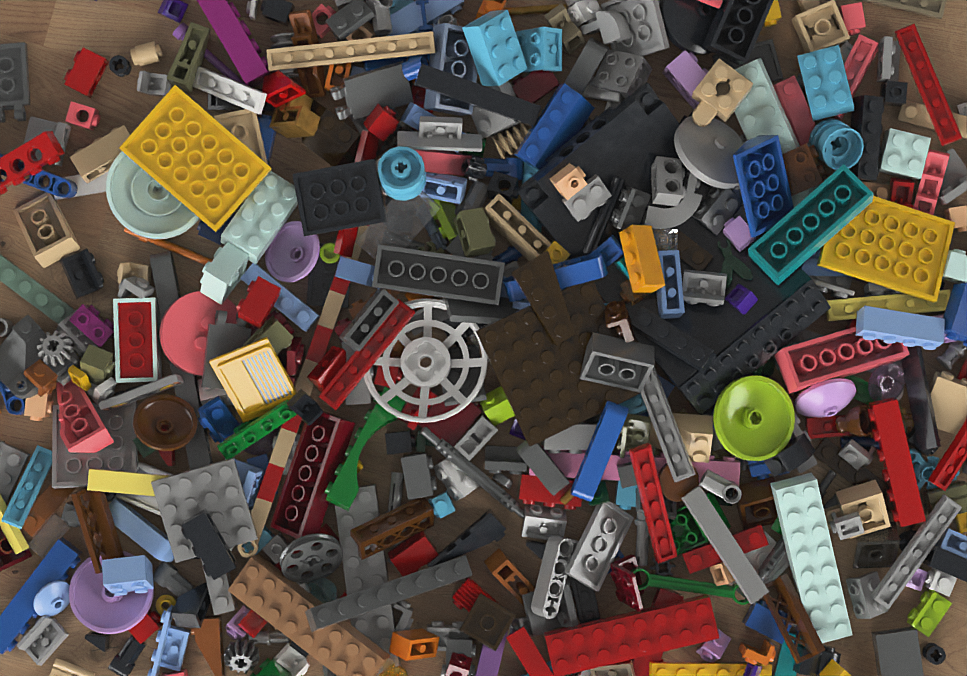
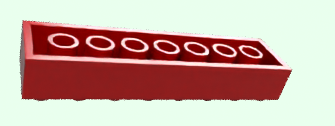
M707 594L645 608L640 612L632 611L582 623L574 627L544 632L554 676H564L719 639L711 600Z

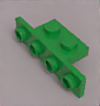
M289 400L283 401L264 415L246 421L234 428L235 434L217 445L225 459L234 457L296 416L297 414L286 404Z

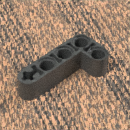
M591 37L564 83L582 95L609 47Z

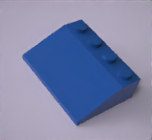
M758 135L746 141L733 155L751 237H756L771 229L794 208L778 135Z

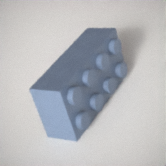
M448 23L434 25L436 53L430 54L429 66L476 83L477 69L462 29L463 26ZM426 89L424 109L459 116L473 114V105Z

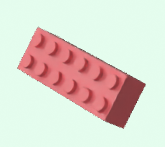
M856 327L788 346L774 354L788 394L807 389L822 381L844 378L894 363L910 355L907 346H904L903 343H884L881 339L865 340L862 336H856Z

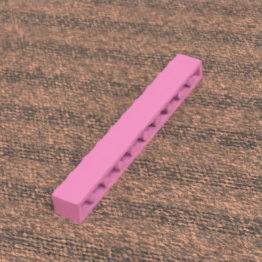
M548 450L545 451L567 478H576L587 450H582L581 454H571L569 450H561V453L557 454L548 453ZM618 450V453H612L601 480L620 481L617 465L632 462L630 453L626 451L624 458H620L621 450ZM660 452V455H653L658 474L660 469L667 463L663 452ZM710 455L709 463L691 462L699 474V483L703 474L709 469L723 478L735 482L739 486L740 461L735 460L736 457L723 456V459H714L715 456ZM529 469V475L536 476L531 469Z

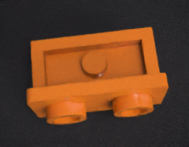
M764 639L760 650L743 642L740 643L738 648L745 661L754 665L759 662L767 666L769 661L772 662L776 655L775 646L767 639Z

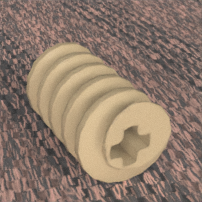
M520 123V130L513 126L512 134L506 129L504 130V137L497 133V140H495L492 136L499 155L503 159H505V152L512 156L513 149L517 150L532 126L527 125L526 127L523 123Z

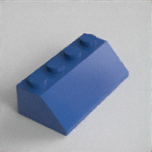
M565 83L560 84L537 118L535 126L531 127L514 155L539 171L547 164L545 159L581 130L594 107Z

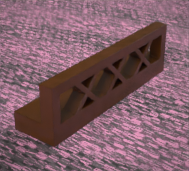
M84 487L71 494L95 573L98 574L103 572L99 560L100 556L102 560L123 558L125 556L105 492L91 491ZM81 495L83 496L84 505H82V502H81V499H80V496H81ZM88 516H89V519H90V525H88V522H87V517H88ZM94 536H95V538H96V545L94 544V541H93V537H94Z
M421 497L351 529L350 536L358 545L359 557L361 560L366 559L434 526V510L427 500ZM427 518V521L420 524L423 519ZM391 535L388 540L384 541L387 536ZM373 544L369 549L365 550L366 546Z
M787 573L765 584L767 589L775 586L778 592L777 599L770 597L769 593L764 595L763 598L796 664L825 651ZM779 605L786 608L788 612L786 618L779 615L777 611ZM788 624L796 628V637L789 635L787 631ZM798 643L805 646L808 652L807 655L800 657L797 651Z

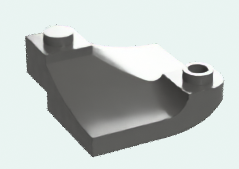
M26 315L12 327L13 330L0 345V381L20 399L31 398L38 393V388L24 376V371L40 359L38 356L40 351H38L37 345L42 344L39 340L40 338H47L41 327L29 315ZM65 358L64 365L58 362L56 367H53L50 362L47 366L59 377L72 365V362Z

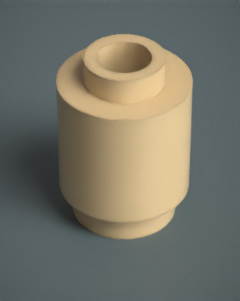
M155 41L137 45L134 49L130 50L135 66L159 62L160 57L163 56L160 44L156 45Z

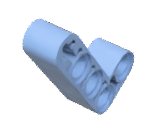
M114 497L109 504L115 526L158 560L173 562L174 556L167 534H164L123 500Z

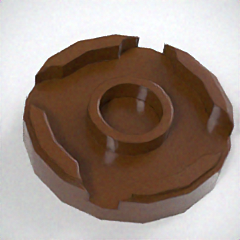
M666 463L658 474L663 496L675 502L683 501L681 497L699 485V474L696 468L693 466L696 475L679 482H674L668 463Z

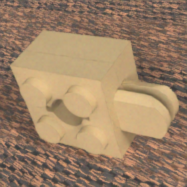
M797 0L802 13L795 15L792 23L805 54L840 45L850 39L835 0L822 5L820 0Z
M718 59L693 91L692 98L699 102L692 113L693 122L697 126L705 127L710 124L715 116L726 122L750 92L753 83L724 61Z
M876 480L835 492L838 505L824 509L828 529H831L829 522L833 521L831 513L835 512L838 518L858 511L865 533L850 537V539L891 526L883 494Z

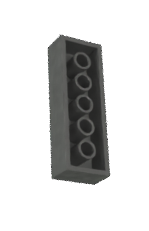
M378 244L372 287L499 306L505 263Z

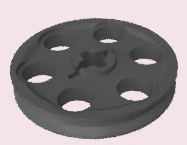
M318 533L310 534L291 542L282 551L279 563L283 575L288 580L297 583H310L332 574L341 564L343 552L339 541L333 536ZM321 542L317 546H312L314 543ZM296 550H301L297 554H292ZM330 563L328 566L322 567L323 564ZM295 564L294 567L287 568L288 566ZM305 571H311L308 574H302Z

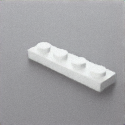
M198 67L193 87L256 114L262 113L267 93L204 67Z

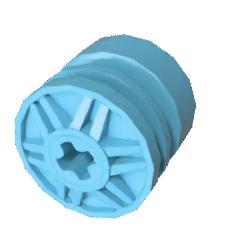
M830 118L823 120L810 133L809 141L811 146L815 145L819 153L817 158L834 170L839 169L843 164L849 169L862 156L864 149L862 137L857 131L838 119Z

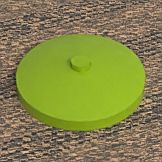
M746 376L734 380L721 392L715 404L713 421L716 435L728 452L743 460L762 461L777 455L788 444L794 430L795 413L792 401L781 385L767 377Z

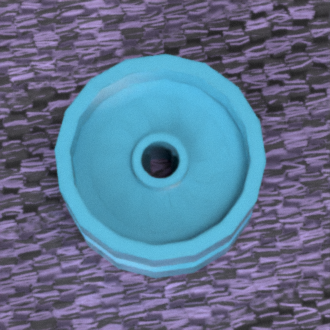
M398 146L389 149L379 160L378 175L382 190L389 197L395 200L406 201L415 198L422 192L426 183V173L423 159L417 151L409 147Z

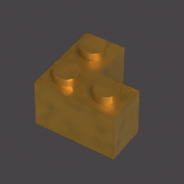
M302 95L277 107L269 127L286 138L314 136L318 129L320 117L311 111L313 99L307 95Z

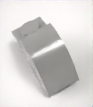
M617 11L595 12L596 18L588 20V24L581 26L583 35L601 32L604 44H615L632 37L627 20Z

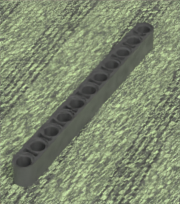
M171 251L150 255L161 321L169 306L181 298L174 257ZM170 362L171 373L181 375L184 380L183 384L174 387L175 394L189 403L197 416L196 433L192 440L185 445L190 470L213 464L207 429H204L198 420L200 417L198 408L202 406V403L200 401L197 377L178 369Z

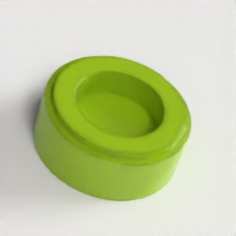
M328 242L321 247L320 257L324 262L332 264L339 260L341 255L333 253L335 243Z

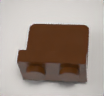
M810 141L782 154L791 196L822 184L826 180V169L823 164L819 165L816 158L819 156L815 145L811 146Z

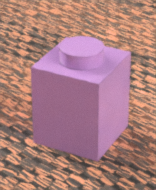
M740 216L736 219L732 217L724 224L723 234L739 252L756 239V237H751L749 226Z

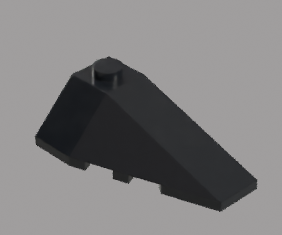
M489 509L439 552V555L429 562L427 566L430 568L490 544L494 540L498 542L506 535L504 533L506 530L505 525Z

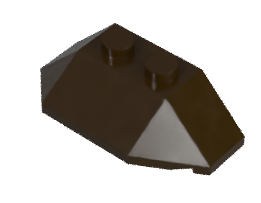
M313 99L311 111L320 117L318 129L314 136L302 137V143L332 167L354 163L361 135Z

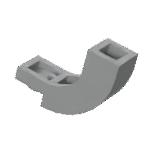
M688 171L684 184L686 188L685 197L681 198L678 206H672L667 209L647 206L642 225H650L652 229H667L678 226L688 220L697 210L702 199V195L694 194L695 190L698 191L701 180Z

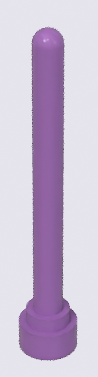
M184 22L181 23L172 35L178 40L183 41L188 26ZM206 48L205 59L226 77L245 84L243 80Z

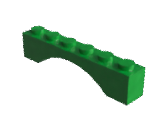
M385 387L383 392L378 391V393L382 396L390 389ZM396 395L387 403L392 408L401 412L406 401ZM375 398L373 400L376 403L374 409H369L363 419L367 421L363 428H358L354 436L357 439L354 446L349 445L344 455L347 457L344 465L340 463L335 471V475H337L335 482L330 481L324 492L328 494L326 497L327 501L346 511H349L359 492L357 465L363 447L379 429L396 421L398 418L387 412L378 404Z

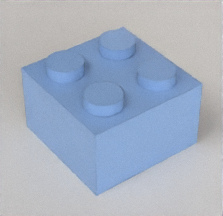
M145 555L102 560L103 585L112 594L114 593L115 596L127 595V592L130 591L146 593L148 589H154L153 566Z

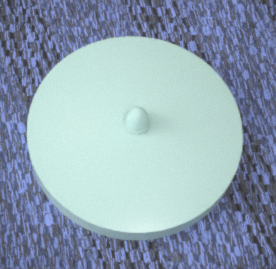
M121 152L115 158L108 172L106 194L113 214L129 231L145 238L167 239L186 232L200 219L124 152Z

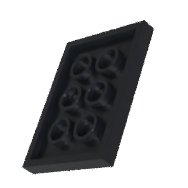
M376 159L292 174L304 236L387 222Z

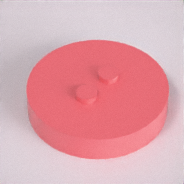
M200 291L184 295L173 302L166 310L160 325V342L169 361L186 373L203 375L208 324L215 325L216 310L227 311L225 323L236 324V314L239 310L236 309L235 304L227 298L221 305Z

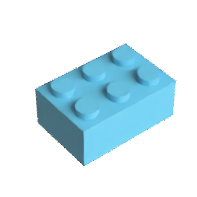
M508 10L490 11L462 27L483 86H500L528 69Z
M839 45L797 56L813 121L854 111V103Z

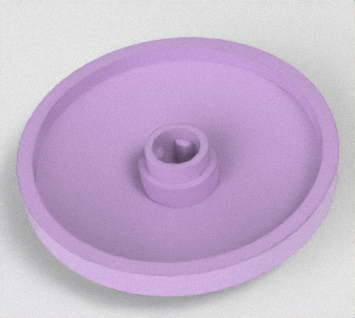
M123 551L125 557L134 556L131 553ZM100 556L99 560L102 566V557ZM91 557L87 558L77 568L69 587V601L77 619L87 628L103 634L121 633L137 625L149 611L154 596V589H148L146 593L130 591L127 592V595L115 596L114 593L112 594L103 585V572L95 573Z

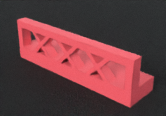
M860 34L844 63L852 99L879 49L878 42ZM845 113L836 115L834 117L835 119L842 121Z

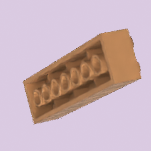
M260 554L249 559L228 589L236 598L337 676H376L391 656L346 620L312 632L305 611L323 603L298 583L288 580L281 570Z

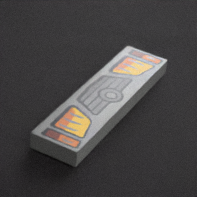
M172 374L103 400L99 403L100 410L108 412L183 384V377L178 374Z

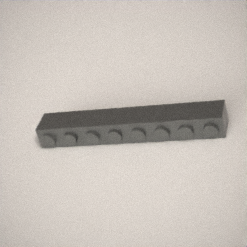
M465 555L318 605L305 611L311 631L314 632L458 582L473 574Z

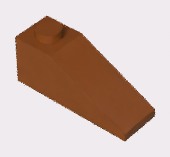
M51 484L34 502L22 529L32 537L39 534L77 487L54 489Z
M498 548L484 563L490 572L524 606L522 595L535 591V586L507 555Z
M222 615L205 616L201 628H191V635H195V642L214 675L225 676Z

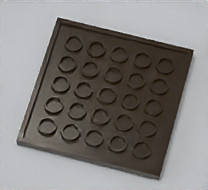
M593 280L561 290L575 335L557 346L531 305L476 330L530 447L603 412L607 401L620 404L640 394V392L580 379L586 347L593 332L619 338L615 327L607 328L604 313L606 307Z

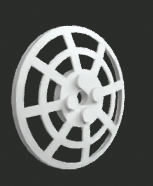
M426 298L404 302L411 309L424 307V320L414 321L405 325L386 348L383 357H379L373 364L382 366L384 378L391 389L380 396L372 382L370 369L364 375L365 383L378 404L398 418L419 423L447 419L468 406L483 385L487 373L488 357L476 333L479 327L476 323L462 322L454 329L443 322L432 320V307L447 310L445 301ZM424 327L423 337L411 341L405 335V333L415 328ZM432 327L442 329L450 335L443 342L432 338ZM469 327L474 331L479 341L482 358H469L467 345L461 337ZM399 340L405 346L401 358H390L392 348ZM456 341L462 350L463 359H451L448 349ZM428 357L432 360V363L429 367L424 368L420 365V362L423 358ZM389 366L401 367L405 376L396 385L391 378ZM469 367H481L478 382L472 393L466 398L459 389L467 378ZM463 368L459 380L453 385L446 378L450 369ZM411 383L421 387L420 399L411 397L403 393L402 390ZM441 384L448 391L439 397L429 399L430 387ZM397 395L406 402L419 405L418 417L401 413L392 408L387 402ZM452 396L460 403L456 408L444 414L427 417L428 405L441 403Z

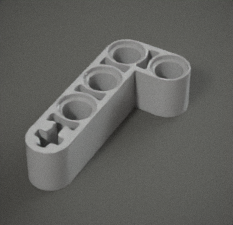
M552 535L547 540L531 603V609L534 614L547 619H552L557 615L567 574L564 571L577 547L578 540L558 535Z

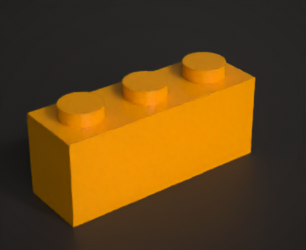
M630 225L619 232L632 292L653 293L665 286L652 226Z

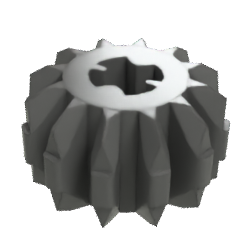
M237 639L236 642H230L224 652L225 665L229 666L230 671L237 670V673L243 671L247 674L249 670L254 671L260 659L259 647H256L254 642L248 643L246 639L244 641Z

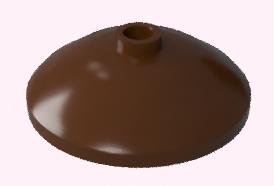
M156 395L144 400L137 407L133 417V428L136 436L146 446L160 451H171L185 446L192 440L197 430V416L194 409L185 400L173 395Z

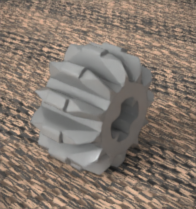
M55 330L51 336L49 332H46L47 338H40L39 340L42 344L37 345V349L40 351L38 353L39 358L43 359L46 365L51 362L53 367H56L58 362L64 365L65 358L71 359L68 353L74 352V348L70 346L73 343L72 340L67 338L66 333L59 334Z

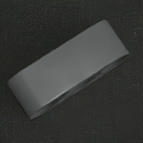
M525 440L515 448L517 453L553 496L570 483L539 443L530 447Z

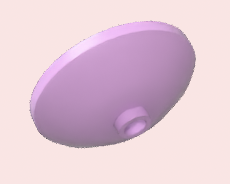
M291 221L284 224L265 251V262L270 274L283 282H295L307 276L314 268L319 257L320 242L318 235L304 236L300 221Z
M843 378L822 381L799 394L794 406L799 414L807 417H830L843 410L853 400L856 394V387L851 380Z

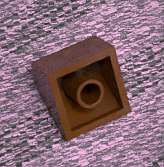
M774 476L739 485L742 496L736 502L743 530L757 524H761V526L772 524L778 517L770 484L776 482ZM733 488V490H734V496H735L737 490H736L735 488Z

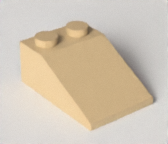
M46 192L13 210L33 256L43 268L81 249L52 194Z
M673 413L691 462L709 463L713 438V416ZM651 422L649 444L662 450Z

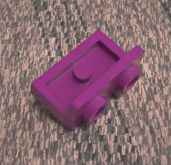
M82 304L69 321L97 346L102 347L109 338H114V323L108 318L104 320L99 315L101 312L94 305Z

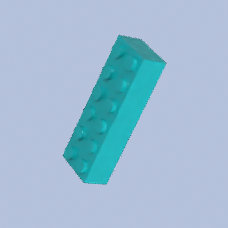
M843 164L749 247V257L779 285L872 203L874 193Z

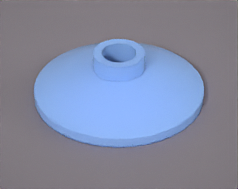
M58 580L42 587L36 594L33 602L36 613L40 616L46 615L51 617L62 612L70 603V585L65 581Z

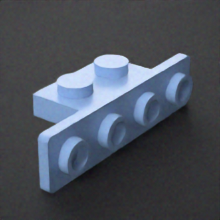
M173 605L162 613L161 622L163 627L162 630L158 631L156 642H159L158 648L153 651L151 661L154 662L153 669H149L147 676H158L160 667L179 672L182 668L191 630L171 625V609Z

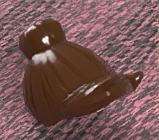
M857 405L851 408L845 417H838L835 422L838 432L845 433L848 431L855 436L864 437L869 435L873 438L872 429H874V423L869 420L867 409H870V407L867 405Z

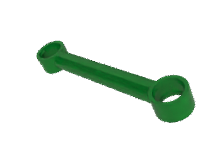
M641 567L631 570L634 574L641 571L647 576L645 583L638 585L639 590L651 586L732 598L733 601L740 605L749 603L747 598L739 601L735 598V590L739 587L737 583L732 586H716L715 583L649 574Z

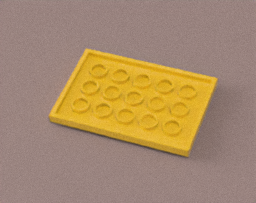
M176 85L173 86L119 147L122 152L215 232L222 227L272 170L269 165Z
M873 196L872 203L821 247L817 265L934 303L938 299L955 222Z

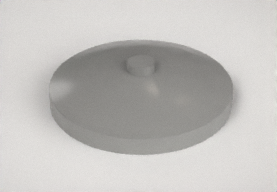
M692 116L686 118L679 125L674 135L676 152L682 163L694 176L706 184L723 189L737 187L739 181L733 155L744 144L743 140L732 128L716 118L705 127L697 126L693 122Z

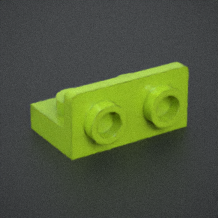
M931 589L923 592L919 599L921 602L909 612L907 617L909 618L907 623L927 637L932 634L952 605L950 601Z

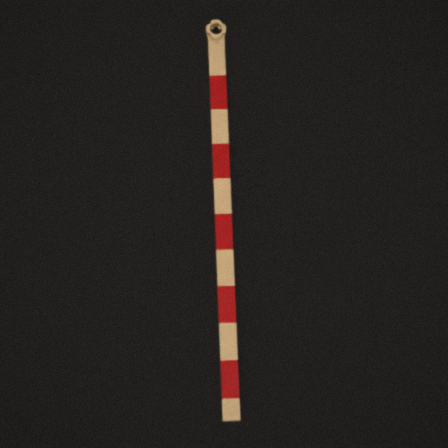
M370 225L358 228L352 258L341 257L358 261ZM334 276L295 387L297 392L302 389L309 396L311 395L314 384L307 376L325 355L350 284L348 280ZM298 414L281 426L251 512L258 536L257 540L250 541L254 550H249L246 553L242 544L237 546L238 552L245 558L254 556L258 551V543L302 420Z

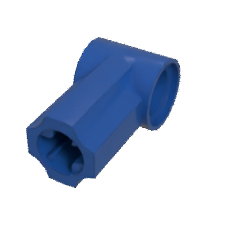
M427 54L408 56L407 62L402 63V71L408 81L416 79L421 64L429 66Z
M483 158L485 160L484 163L487 164L485 177H492L494 171L518 178V181L523 180L524 161L520 158Z

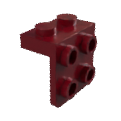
M294 337L292 339V343L287 350V356L277 355L289 377L296 375L302 362V357L305 356V344H302V337Z
M630 554L610 563L612 569L611 577L616 585L617 590L615 593L618 600L640 612L643 610L640 595L644 594V589H638V585H642L640 572L638 571L635 574L631 572L633 568L638 567L636 556Z

